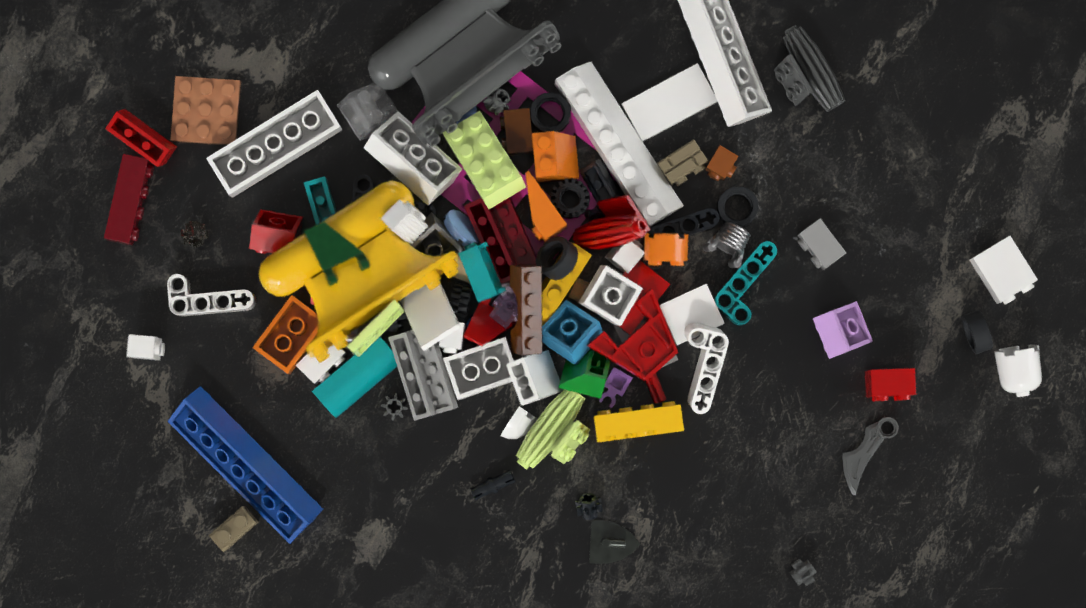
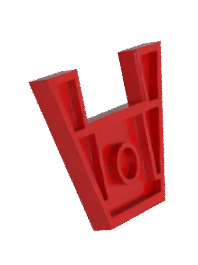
M653 288L635 302L636 306L648 320L622 344L617 346L607 333L602 331L587 345L643 381L651 378L678 353Z

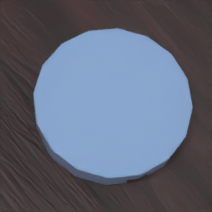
M454 209L445 214L444 225L454 239L463 241V246L480 242L470 219L465 214Z

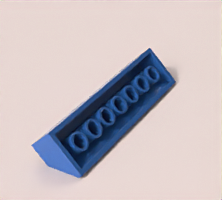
M201 386L188 395L169 418L168 422L289 544L322 512L323 508Z

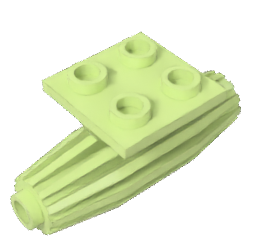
M564 389L549 403L523 440L516 454L519 458L517 462L525 469H528L529 466L534 468L551 451L553 452L551 456L561 463L565 464L571 461L576 454V448L579 444H583L589 436L588 432L590 429L578 420L574 422L585 398L577 392Z

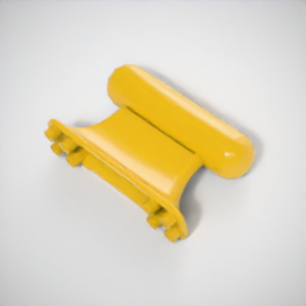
M391 180L380 184L323 221L364 252L370 263V268L361 271L356 258L349 259L332 267L338 283L329 286L305 233L268 256L261 263L259 279L262 286L269 293L283 297L292 294L304 285L309 291L317 311L318 330L316 337L308 344L306 350L309 357H315L319 363L325 361L330 356L328 349L333 345L338 351L349 344L347 336L380 314L393 300L398 302L427 285L429 290H433L441 283L439 281L440 275L445 273L448 278H451L459 272L457 269L459 267L457 263L458 256L454 251L441 256L426 255L409 245L381 219L399 199L404 204L408 201L414 206V198L411 191L400 182Z

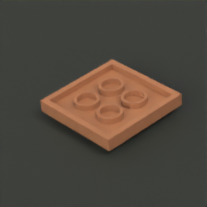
M175 76L171 141L228 145L237 139L241 81Z

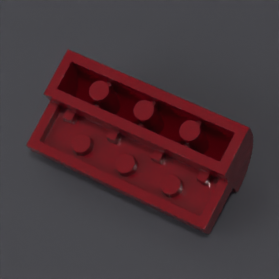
M510 197L491 209L487 208L482 198L464 205L480 244L488 243L486 248L501 285L510 282V265H536L537 256Z

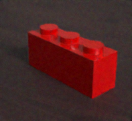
M126 109L117 111L105 128L157 167L166 164L177 148L176 145Z

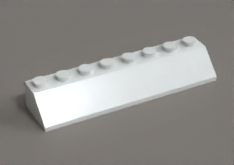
M677 0L727 126L741 124L772 112L729 1Z
M592 62L574 67L556 78L554 85L561 96L567 100L570 110L624 194L629 195L634 201L635 206L645 218L648 226L655 225L682 208L684 205Z

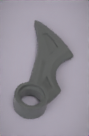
M883 417L878 422L867 426L860 446L851 452L843 453L844 475L852 495H856L863 471L885 438L890 439L898 433L899 426L895 419ZM886 421L893 424V431L890 434H885L881 430L882 424Z

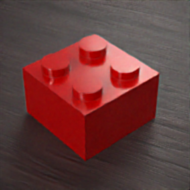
M260 209L252 224L249 249L255 250L258 253L276 252L301 236L303 217Z
M915 368L865 371L866 397H872V401H887L888 397L893 396L894 401L910 400V396L916 395Z

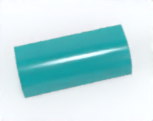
M380 336L360 357L354 355L312 392L326 409L337 418L397 367L392 349Z

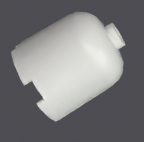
M1028 345L1027 349L1020 350L1019 346H1013L994 351L1000 384L1005 391L1016 393L1017 397H1024L1030 395L1029 391L1035 390L1040 386L1042 373L1039 345Z

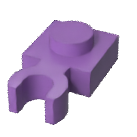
M614 367L605 382L604 387L608 391L602 394L599 402H602L605 397H610L611 404L609 407L612 408L616 403V394L622 397L633 377Z

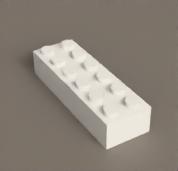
M316 90L206 159L228 195L233 198L342 131V128L320 92Z

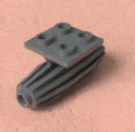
M794 25L787 29L783 39L789 55L774 71L777 80L784 86L788 99L797 106L807 96L812 94L826 112L844 103L845 98L836 75L817 44L802 27L797 28Z

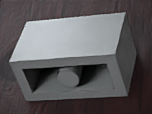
M821 218L797 235L799 238L797 242L804 251L808 250L813 257L810 259L817 268L821 267L824 270L846 254Z

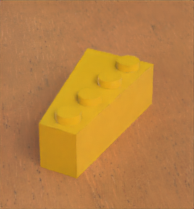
M675 401L662 403L663 407L654 408L653 404L642 405L641 410L632 411V407L620 408L619 413L611 414L610 410L598 411V416L593 417L597 443L684 431L681 405H675Z

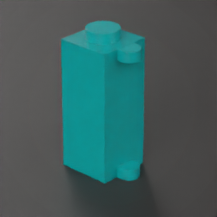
M476 242L464 246L465 251L458 253L478 302L486 301L507 291L505 287H502L486 248L488 247L487 242L477 245Z

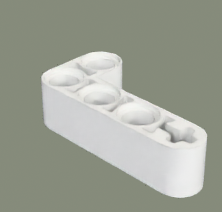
M174 274L169 277L167 282L169 308L172 313L178 316L247 311L256 305V296L248 290L191 294L190 282L183 275ZM177 279H182L184 282V286L180 290L174 288V282ZM233 295H235V299H244V295L250 298V301L245 306L242 302H235ZM223 296H227L229 299V304L225 308L219 306V299ZM205 298L207 306L205 309L199 310L197 302ZM183 300L186 304L185 309L178 312L175 307L176 303Z
M691 323L685 328V338L692 346L701 348V352L688 394V403L695 413L704 414L711 407L729 341L721 329ZM695 331H701L697 339H691ZM721 336L719 343L712 344L714 337ZM709 357H715L714 363L706 364ZM703 378H710L706 385H700Z

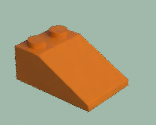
M528 171L525 173L533 223L532 232L538 241L543 239L546 242L567 229V224Z

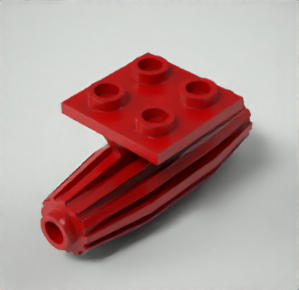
M629 195L598 201L597 205L606 217L594 219L576 228L575 232H573V240L575 244L583 249H604L626 245L645 236V233L651 229L635 206L634 201Z

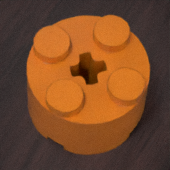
M645 233L644 260H648V265H662V261H670V265L683 266L684 261H688V234H684V238H679L678 233H654V237H649V233Z

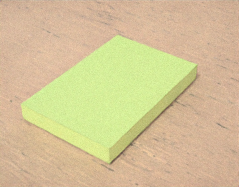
M393 300L347 347L356 356L360 357L404 313V309Z

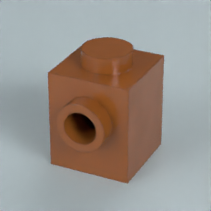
M720 145L705 169L709 172L707 175L716 181L720 179L724 181L726 176L731 178L737 168L734 166L738 155Z

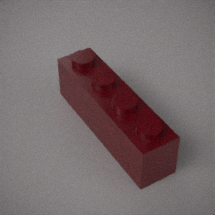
M123 154L104 239L132 246L134 241L138 240L140 230L137 226L139 220H142L144 215L142 204L143 200L147 199L149 193L147 182L148 178H152L154 166L146 158Z

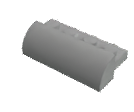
M413 330L388 337L414 421L458 408L439 343L437 342L424 351L420 347Z

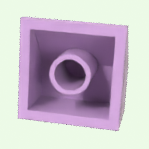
M857 301L813 318L816 330L820 335L824 350L827 352L829 359L873 342Z

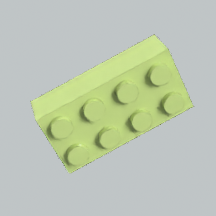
M480 111L458 123L457 129L452 133L443 132L448 145L488 209L526 188L521 175Z

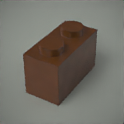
M530 109L503 110L504 116L500 117L501 130L505 129L506 138H502V147L507 151V155L533 154Z

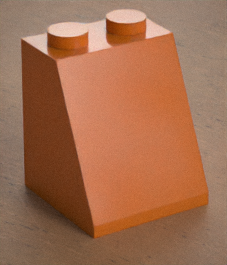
M555 131L532 133L537 183L564 181L567 178L578 180L579 169L576 137Z

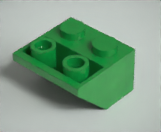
M590 349L577 365L566 359L559 388L601 399L611 360L593 349Z

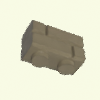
M693 139L657 162V165L671 186L676 184L678 187L688 180L687 175L692 172L696 175L706 168L704 164L708 160Z
M242 506L209 536L225 552L257 525L259 521L246 506Z

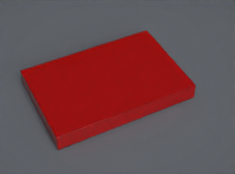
M640 260L629 273L624 272L622 275L643 288L636 301L652 288L658 301L670 286V283ZM634 303L622 325L618 327L630 336L644 319L645 315Z

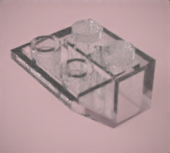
M375 83L350 92L337 104L360 141L370 137L374 131L398 111L385 89Z

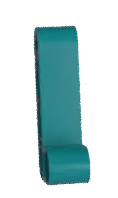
M770 241L761 243L714 298L718 310L736 325H744L751 318L750 309L739 298L777 254V247ZM769 247L771 249L769 252L771 256L766 255L761 262L757 259L763 253L761 248L766 249ZM748 263H755L758 266V272L755 274L749 273L747 271ZM735 279L743 281L744 288L742 290L734 289L732 284ZM726 295L730 299L729 306H721L718 302L719 297ZM742 309L746 312V319L744 321L736 319V310Z

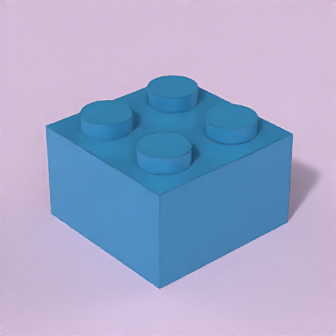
M565 300L542 326V342L574 365H577L591 349L587 345L602 332V328L598 320L568 300Z

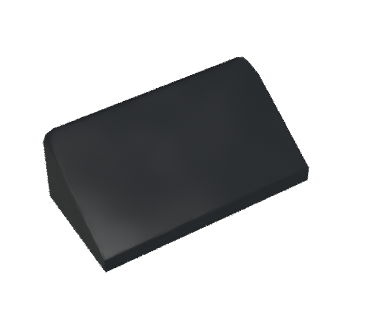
M602 159L595 160L579 170L596 202L623 196Z

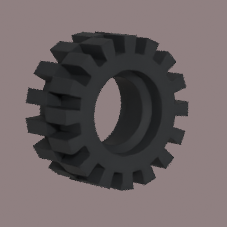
M567 178L564 181L558 182L551 192V203L563 218L572 219L580 217L589 206L590 194L587 187L576 179ZM571 190L577 193L579 201L575 206L567 207L563 204L562 195L566 191Z
M455 283L450 305L458 322L465 323L472 286Z

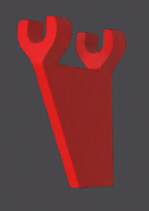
M491 298L479 302L463 337L483 347L516 324L518 304L512 315L509 316L489 306Z

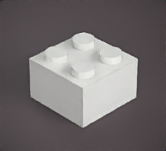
M600 265L578 303L612 324L621 326L643 288L608 266Z

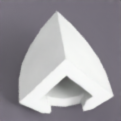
M518 407L501 436L507 439H518L525 436L537 418L521 407Z

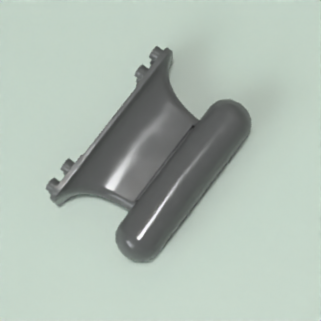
M442 0L373 53L368 62L369 76L376 85L387 90L399 88L412 77L415 78L423 93L425 111L414 122L412 129L421 143H428L429 146L433 147L440 142L439 135L444 131L447 133L455 131L458 127L456 122L464 114L522 69H526L531 64L534 66L540 65L544 61L543 55L548 51L551 53L557 52L561 48V43L559 42L560 36L555 25L551 21H545L530 30L512 26L497 14L510 0Z

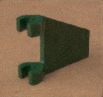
M325 222L304 231L329 286L338 283L332 267L355 257L361 271L370 268V263L364 252Z

